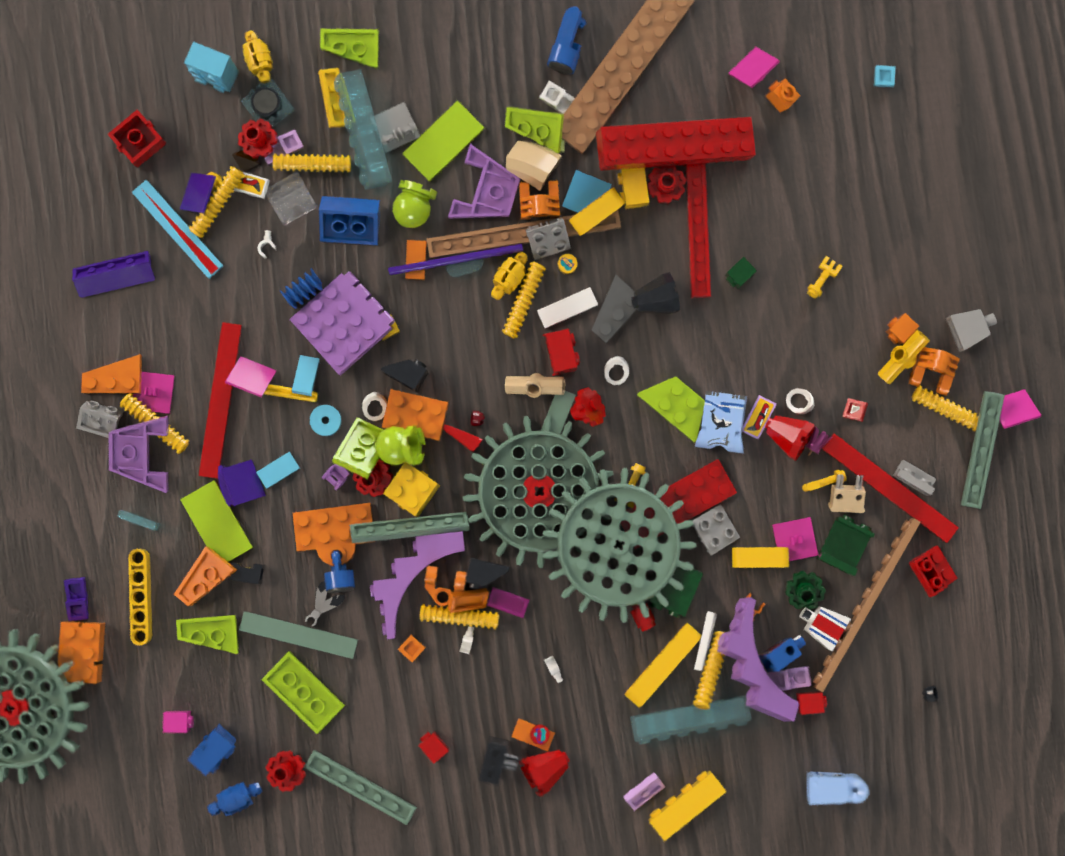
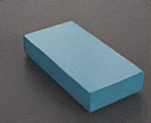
M300 355L292 393L312 396L319 358Z
M288 452L256 473L266 489L299 470L300 467L291 452Z

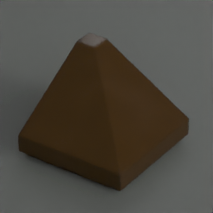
M243 150L232 154L244 173L260 164L257 158L254 159L251 156H247Z

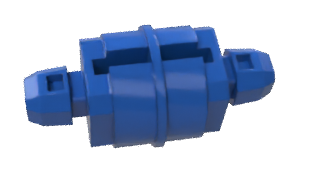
M244 782L229 786L221 791V793L216 794L218 802L214 801L207 807L209 813L217 815L221 813L220 811H223L225 816L241 812V810L249 807V805L254 804L251 797H256L262 792L259 783H253L247 788Z

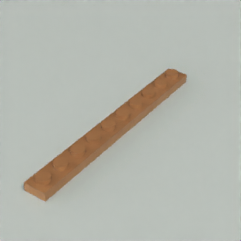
M618 209L585 234L621 228ZM574 215L558 217L559 219L563 218L568 237L579 235L569 222V219ZM556 218L428 238L429 257L432 259L529 243L526 229H529V226L538 225L540 227V223L544 226L546 225L545 221L550 224L549 221Z
M910 518L909 521L905 520L903 523L901 535L893 540L891 544L893 549L890 554L884 556L881 562L883 566L880 571L877 570L871 579L873 581L871 587H867L863 592L862 598L864 599L860 605L857 604L852 612L854 616L845 628L841 639L838 640L834 647L832 655L826 657L823 662L825 667L821 673L818 672L813 680V683H815L813 687L823 692L921 523L920 521Z

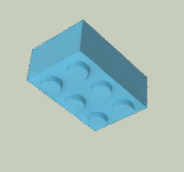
M196 42L192 43L184 62L188 71L192 74L191 76L196 78V82L202 85H206V83L211 84L215 90L224 92V90L231 91L239 72L230 56Z

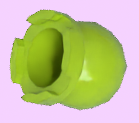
M400 180L398 188L402 190V193L394 200L392 211L396 221L405 228H417L426 223L431 212L429 201L436 199L437 191L432 188L429 191L422 189L423 185L419 183Z
M395 426L386 428L377 437L376 452L380 459L387 464L400 465L407 462L409 465H419L425 455L421 454L422 445H425L423 431L421 428H417V426H408L405 429Z

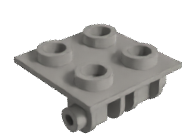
M405 102L369 118L385 153L420 137Z
M557 217L549 221L550 224L545 221L546 225L544 226L540 223V227L535 225L529 226V229H526L534 260L571 249L563 218L559 219Z
M721 504L692 520V527L696 529L699 534L698 537L701 538V542L704 543L710 555L715 554L740 538Z

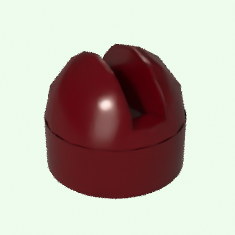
M472 410L471 426H481L484 424V414L480 411Z

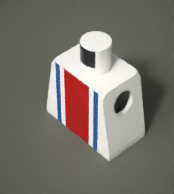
M820 606L814 612L805 607L799 616L808 622L804 630L830 651H833L851 620L846 616Z

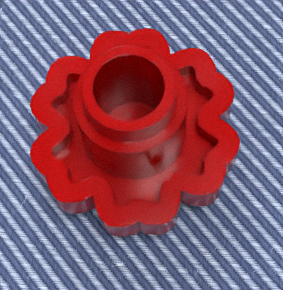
M259 119L257 122L249 120L242 126L243 132L238 134L239 146L243 148V152L247 156H251L254 159L258 158L259 155L264 158L273 152V145L278 143L277 132L272 129V125L268 121Z
M662 166L661 169L654 168L648 176L650 181L647 185L649 195L657 197L658 203L670 204L672 199L679 200L685 192L683 186L686 183V178L682 171H676L675 166Z
M589 387L577 391L576 403L570 409L572 417L576 421L580 420L584 421L585 424L589 423L591 427L602 424L606 413L605 406L601 403V396L596 390L592 391Z
M379 459L368 479L354 473L352 478L357 482L356 489L363 495L368 493L372 497L382 495L393 479L392 473L388 472L390 469L389 464Z
M290 750L286 752L280 751L276 756L271 757L266 765V770L270 772L267 775V780L272 787L279 786L282 792L292 791L296 786L301 785L306 777V772L302 770L305 767V762L300 755L293 756Z

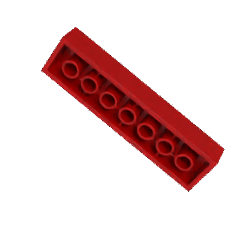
M752 117L600 127L596 132L600 171L750 160L756 155Z

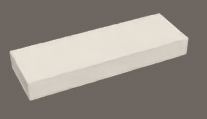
M589 287L539 309L537 312L546 329L596 307L598 303Z
M707 611L694 668L696 670L703 671L706 665L705 661L707 660L717 614Z

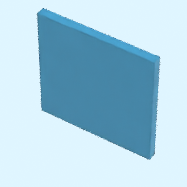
M576 170L562 207L578 213L610 190L612 184Z

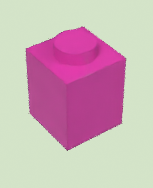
M166 711L163 713V732L187 733L190 731V728H193L194 717L191 716V711Z

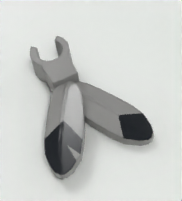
M324 581L319 584L316 591L315 609L305 618V622L308 621L309 617L315 619L312 627L317 624V620L322 613L339 606L345 599L344 595H336L326 600L327 591Z

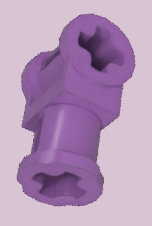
M334 464L325 472L322 479H326L334 486V490L337 491L346 482L351 473L349 472L350 470Z

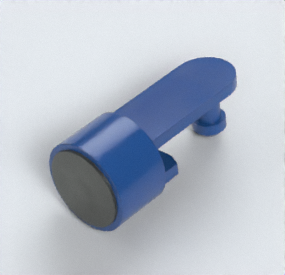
M570 7L565 12L555 44L552 46L547 65L559 73L573 74L578 63L581 46L578 43H573L577 29H581L586 25V20L581 18L582 12L578 7Z

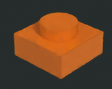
M411 634L398 650L413 662L426 647Z

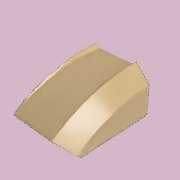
M517 141L506 156V169L536 189L541 190L547 178L558 166L562 155L539 144Z

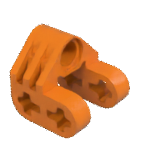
M548 181L549 195L539 194L530 196L529 183L519 182L521 220L531 219V217H560L558 181Z
M924 347L916 356L917 360L912 368L908 384L919 387L927 368L941 373L936 393L947 396L960 359L946 351Z
M428 566L425 588L438 605L446 606L449 604L450 594L453 592L451 589L438 587L435 589L439 567ZM457 571L454 592L465 591L467 572ZM442 591L446 592L449 596L448 601L445 603L438 600V594Z

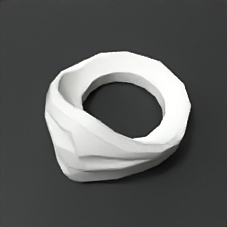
M613 357L606 363L604 376L607 382L612 385H620L628 378L629 366L623 357ZM619 364L623 366L624 375L620 380L614 381L609 377V371L614 365Z
M797 388L787 394L786 404L792 412L802 415L813 410L814 398L807 390ZM794 394H802L805 396L808 404L805 408H795L791 404V397Z
M372 392L367 395L362 403L364 416L372 421L381 420L384 417L387 407V401L384 396L379 392ZM373 400L380 401L383 409L382 413L375 417L367 412V407Z

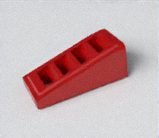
M443 426L445 432L471 452H475L483 439L452 426Z

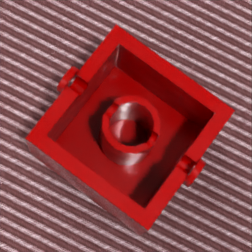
M138 109L108 133L109 137L117 145L116 148L121 154L124 153L136 168L167 144L153 128L155 126L150 120L147 121Z
M569 329L543 334L553 370L552 376L576 371L580 359L578 352L573 350L576 344L574 333H570Z

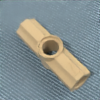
M534 373L530 376H506L505 392L507 394H527L529 397L536 398L541 394L564 395L566 383L564 377H543L541 374Z

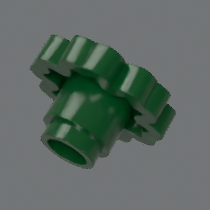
M805 571L794 573L792 576L793 580L786 582L785 593L789 597V603L796 609H801L802 607H806L809 610L817 608L818 601L824 600L826 592L825 587L822 585L821 577L817 576L814 572L808 575Z

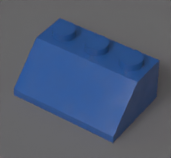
M322 196L319 207L320 241L378 245L380 200Z

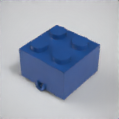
M218 724L209 735L204 736L203 741L191 753L188 760L205 776L209 772L213 774L220 766L221 759L223 757L227 759L234 751L236 738Z

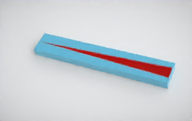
M147 180L132 192L209 279L224 267L203 242L190 231L187 224Z

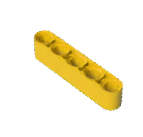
M134 549L130 552L128 558L131 641L135 645L140 646L149 643L152 639L150 555L145 549ZM138 552L142 553L144 557L141 563L135 560V555ZM138 572L144 575V580L141 583L136 580ZM139 591L145 596L142 602H139L136 598ZM139 611H142L145 614V619L143 622H140L137 619V613ZM139 631H143L146 635L143 642L137 637Z
M686 623L624 695L640 708L696 645L702 635L689 623Z

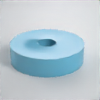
M320 405L310 415L311 428L321 436L333 435L341 426V415L333 406ZM324 417L329 418V422L327 424H323L322 419Z

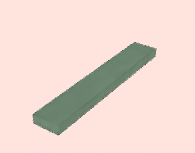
M565 391L564 395L554 396L547 416H551L552 420L550 432L561 434L576 396L575 394ZM539 435L535 445L539 444L548 449L557 444L559 438ZM535 447L532 451L533 456L541 458L544 455V450L541 447ZM541 466L535 467L533 469L534 476L542 477L544 469ZM518 486L515 496L521 498L525 495V489L522 486ZM535 487V491H536V492H535V496H536L537 491H538V489H539L538 487Z
M984 391L961 500L962 506L979 509L982 507L1005 397L1004 394Z
M466 512L350 524L352 544L469 531Z
M247 611L243 613L239 628L240 631L354 659L358 639Z
M313 750L304 767L405 825L409 823L417 808L316 750Z

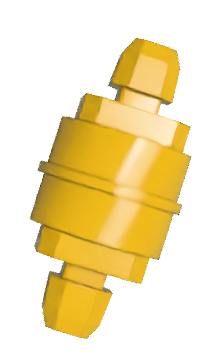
M248 31L245 33L246 43L243 44L244 60L249 71L257 76L261 83L270 82L269 71L273 69L271 53L266 43L258 39L255 32Z
M519 252L514 259L508 257L501 267L498 268L494 275V288L491 292V296L494 299H501L505 293L510 295L521 284L526 272L524 265L528 259L525 253Z

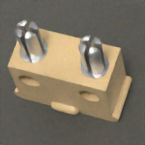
M838 474L836 485H832L830 502L828 503L832 512L864 513L866 491L862 486L863 476L857 475L856 484L853 486L843 485L844 475Z

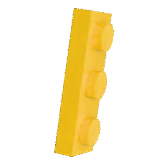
M339 68L320 69L318 73L329 128L348 126L349 118Z

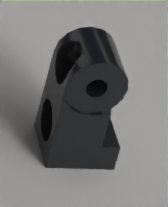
M230 563L237 570L228 579L262 584L265 565L254 564L253 568L243 567L239 563Z

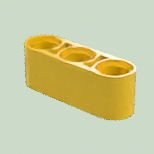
M613 187L570 218L569 222L579 236H581L623 206L625 202Z
M789 547L732 548V567H789Z

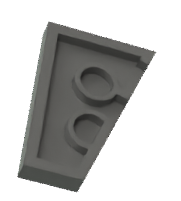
M617 275L613 279L592 328V332L605 344L637 310V308L634 309L631 301L635 291Z

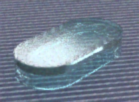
M478 259L446 265V271L452 277H460L480 270L483 267L484 260Z

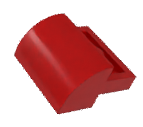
M938 545L933 546L909 562L910 567L928 597L937 595L947 588L950 583L958 579Z

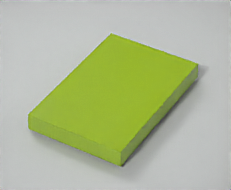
M357 417L332 462L368 479L380 458L376 452V440L383 429Z

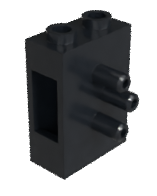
M489 736L479 781L499 786L503 768L512 771L517 770L519 756L506 753L508 740Z

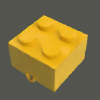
M405 462L383 494L396 502L403 510L406 509L414 516L419 517L440 485L430 479L424 471L420 472Z

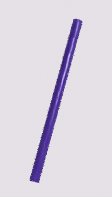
M522 244L390 267L388 271L389 275L522 252L523 247Z

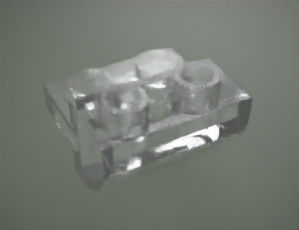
M298 172L291 174L267 189L266 196L284 226L317 208Z

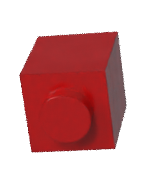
M822 692L796 693L797 701L799 702V714L824 713V708L827 707L826 696H823Z
M428 731L420 738L421 743L419 747L433 764L449 751L448 746L435 731L431 734Z

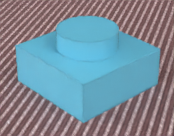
M876 65L874 86L894 87L895 66Z

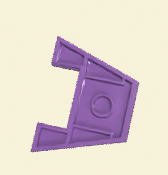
M470 144L465 164L483 170L473 203L469 204L453 199L448 219L509 217L520 178Z
M168 416L110 431L109 471L167 493L168 472L149 471V435L167 436Z

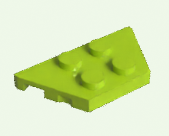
M675 376L637 394L638 397L692 442H696L705 400Z

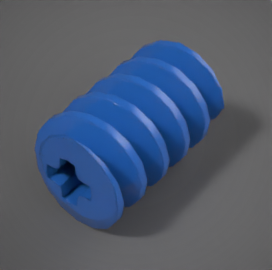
M312 268L310 269L312 275L304 273L305 280L298 277L299 284L291 282L292 289L285 286L286 293L280 290L286 301L294 309H297L296 302L304 304L303 297L310 300L309 293L314 296L317 295L316 288L323 291L322 282Z

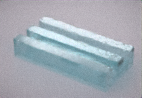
M119 510L117 515L118 518L155 531L158 530L160 525L158 522L125 510Z

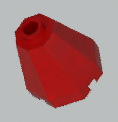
M775 416L773 419L769 418L765 428L767 429L766 434L789 458L797 461L805 449L804 446L809 442L815 425L804 420Z
M560 750L525 757L519 761V764L524 765L521 767V770L531 788L536 787L538 789L535 792L537 796H543L549 792L569 768L568 762L570 760L564 751L561 753Z

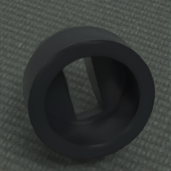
M928 686L923 689L922 695H926L923 697L924 700L927 702L938 701L936 686Z

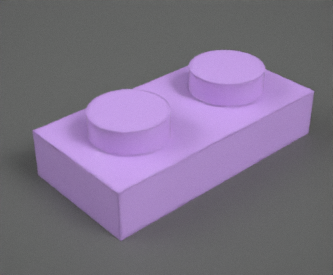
M653 773L623 797L635 811L664 789L665 786L658 776Z

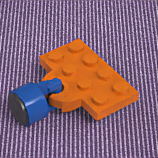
M371 503L293 513L297 552L317 550L321 560L331 566L332 572L324 574L326 591L328 593H341L353 590L355 588L353 570H347L346 563L353 559L357 544L375 541L352 544L350 524L373 522Z

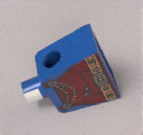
M800 635L794 639L785 638L758 656L767 672H778L802 655L799 649L805 646L806 643Z

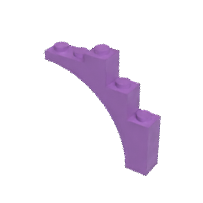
M463 531L417 536L416 541H413L414 553L417 552L418 556L394 559L395 563H391L392 574H396V578L373 581V585H370L371 597H375V601L383 600V604H380L381 616L385 615L382 631L383 635H387V639L396 638V619L399 605L412 580L425 567L437 559L452 553L465 551Z
M750 597L741 598L735 606L736 612L730 624V632L722 633L718 640L717 652L736 659V663L732 668L733 674L731 679L750 686L745 706L783 722L795 721L799 702L787 696L773 683L764 670L756 651L753 635V614L756 600Z

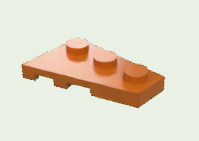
M139 354L82 373L81 393L141 394L142 355Z
M205 547L174 595L187 606H192L237 569L210 547Z

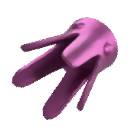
M815 426L811 439L805 446L810 450L808 456L812 452L818 455L821 448L833 437L828 438L829 436L826 435L825 431L818 436L819 429Z

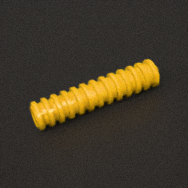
M274 153L273 169L274 171H277V169H280V171L292 169V171L298 170L299 172L301 170L305 172L307 170H311V172L317 170V172L323 170V172H326V170H329V172L341 170V172H344L345 170L349 173L351 171L350 155H347V157H344V155H341V157L329 155L328 157L325 154L323 156L319 154L317 156L313 154L311 156H307V154L301 156V154H298V156H295V154H292V156L280 154L278 156Z
M230 166L231 170L226 172L227 176L223 177V182H219L220 186H217V190L213 191V196L209 197L210 201L207 203L205 213H199L200 215L196 216V221L192 222L193 225L189 226L190 231L196 236L204 237L203 233L208 231L207 228L211 227L210 223L215 221L214 217L217 218V213L221 212V207L224 208V203L228 202L227 198L231 197V193L235 192L234 188L238 187V182L241 183V178L245 177L244 173L238 168Z
M530 262L531 267L527 269L526 279H523L524 284H521V290L518 291L519 296H516L517 300L513 303L514 307H511L512 312H509L510 317L506 319L508 322L504 324L505 329H502V332L509 337L518 338L517 333L521 331L519 328L523 326L524 316L528 314L526 311L530 309L531 299H534L533 295L537 292L536 288H539L540 278L544 276L543 271H546V268L539 263Z
M921 385L915 389L912 401H918V404L922 403L924 407L928 406V409H934V412H939L940 415L944 414L946 418L950 417V420H956V423L960 422L962 426L967 425L968 429L972 428V431H976L979 417L977 413H972L971 410L967 411L965 407L961 408V405H955V402H950L949 399L945 400L943 396L939 397V394H933V391L929 392L927 388L923 389Z
M132 393L127 394L120 402V407H124L126 412L129 411L131 416L134 415L135 419H139V423L161 418L160 416L157 417L155 412L152 413L150 408L147 409L146 405H142L141 401L138 402L137 397L133 398ZM168 424V435L157 437L159 439L162 438L163 442H167L168 446H172V449H176V453L180 454L189 445V440H185L183 435L180 436V433L175 432V428H170L171 425Z
M422 604L419 619L422 622L423 620H426V622L431 620L433 623L439 621L440 624L442 622H445V624L449 622L451 625L457 623L458 626L460 624H463V626L467 624L469 627L475 625L476 628L478 626H481V628L485 626L487 629L494 627L493 629L496 630L498 628L499 614L498 612L492 614V611H489V613H486V611L480 612V610H477V612L471 610L450 613L448 607L443 608L441 606L438 608L437 605L431 607V605L425 606V604Z
M722 631L714 632L715 637L712 638L713 643H711V649L708 651L710 654L707 655L708 660L705 661L706 666L703 668L705 671L702 672L703 677L700 678L701 683L698 684L699 689L696 691L698 695H695L696 701H693L695 707L703 710L710 709L709 704L712 703L711 698L714 696L712 692H715L714 686H717L716 680L719 679L718 675L721 672L719 669H722L721 663L724 662L723 657L726 656L717 652L718 640L722 633H725Z

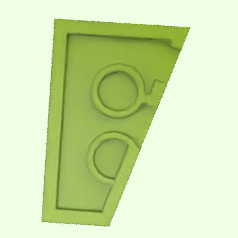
M320 29V49L378 69L379 30Z
M507 107L505 127L536 141V143L542 146L544 145L552 149L556 153H560L564 114Z
M236 615L176 620L178 640L239 654Z

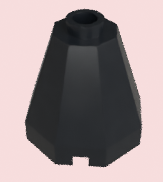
M664 273L635 291L634 297H631L634 309L637 308L639 312L672 314L680 310L678 292H675L674 287H676L671 273Z

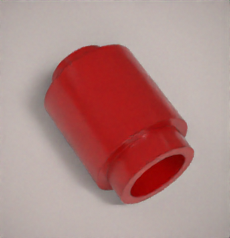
M645 603L649 610V617L645 618L641 614L638 604L632 605L633 609L630 611L637 627L642 632L656 625L654 622L656 619L648 603Z

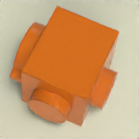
M786 79L780 82L776 80L768 88L770 91L765 95L780 113L787 110L800 97L795 87Z
M904 313L898 319L894 317L887 326L890 328L886 333L889 334L888 338L894 344L898 343L901 345L905 344L915 333L919 325Z

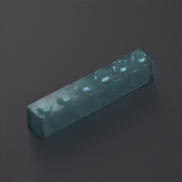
M362 70L339 73L334 80V88L339 94V106L345 115L344 124L350 133L349 142L350 146L354 148L355 164L359 166L360 182L364 185L365 190L387 186L392 179Z
M743 695L712 701L709 704L710 709L707 710L689 705L630 716L634 741H639V744L651 742L650 739L658 738L659 741L670 739V735L677 734L678 737L688 736L689 732L696 730L697 733L708 732V728L712 727L720 730L728 728V724L735 723L736 726L746 725L747 721L751 720L750 709L748 706H745L747 698Z

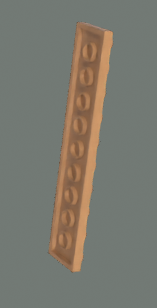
M647 0L565 111L562 139L581 154L584 153L595 138L598 129L603 127L695 0Z

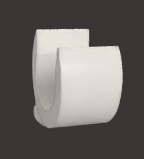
M265 230L264 240L258 245V252L264 258H267L262 252L264 245L270 244L276 250V246L271 241V231Z
M468 626L459 652L469 654L474 638V627Z
M551 656L544 661L551 675L556 678L557 683L562 682L560 669L554 657Z

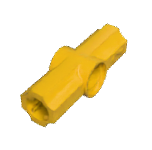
M916 330L903 346H896L891 352V359L878 372L880 378L886 383L891 384L905 368L913 367L917 360L916 356L930 341L927 336L921 331Z

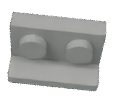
M86 401L80 407L76 429L109 438V432L118 429L119 419L123 416V411L118 410L116 407L100 405L96 401Z
M905 460L900 462L893 474V477L926 496L932 495L935 490L932 486L936 478Z

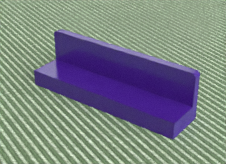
M149 251L73 268L72 280L79 297L82 298L154 281L155 275L151 268Z

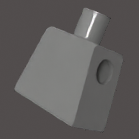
M980 309L954 314L946 318L959 352L970 348L991 335L988 327L997 324L993 313L983 316Z

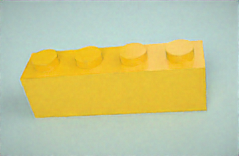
M645 168L620 169V173H617L618 184L622 185L623 192H620V196L625 202V209L648 206L649 196Z
M703 771L696 777L697 781L695 783L685 785L681 789L682 793L680 795L670 797L665 802L666 806L661 810L657 808L650 814L649 822L664 841L726 792L711 771L707 773Z

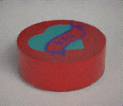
M538 724L531 729L530 738L533 743L543 745L549 740L550 733L546 726Z

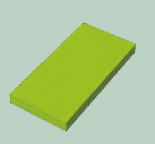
M457 100L402 154L430 182L484 130V127Z
M215 480L180 499L205 545L214 550L227 562L253 548L231 507L227 505L221 489Z
M290 651L261 679L316 734L345 706Z

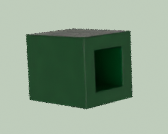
M743 257L725 274L727 277L726 281L731 287L739 289L757 270Z

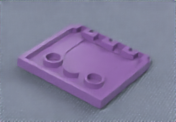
M351 272L345 275L341 273L323 291L290 318V321L340 376L392 330L390 326L395 322L387 311L381 313L384 310L383 306L374 297L369 299L372 294L362 284L355 287L359 280Z

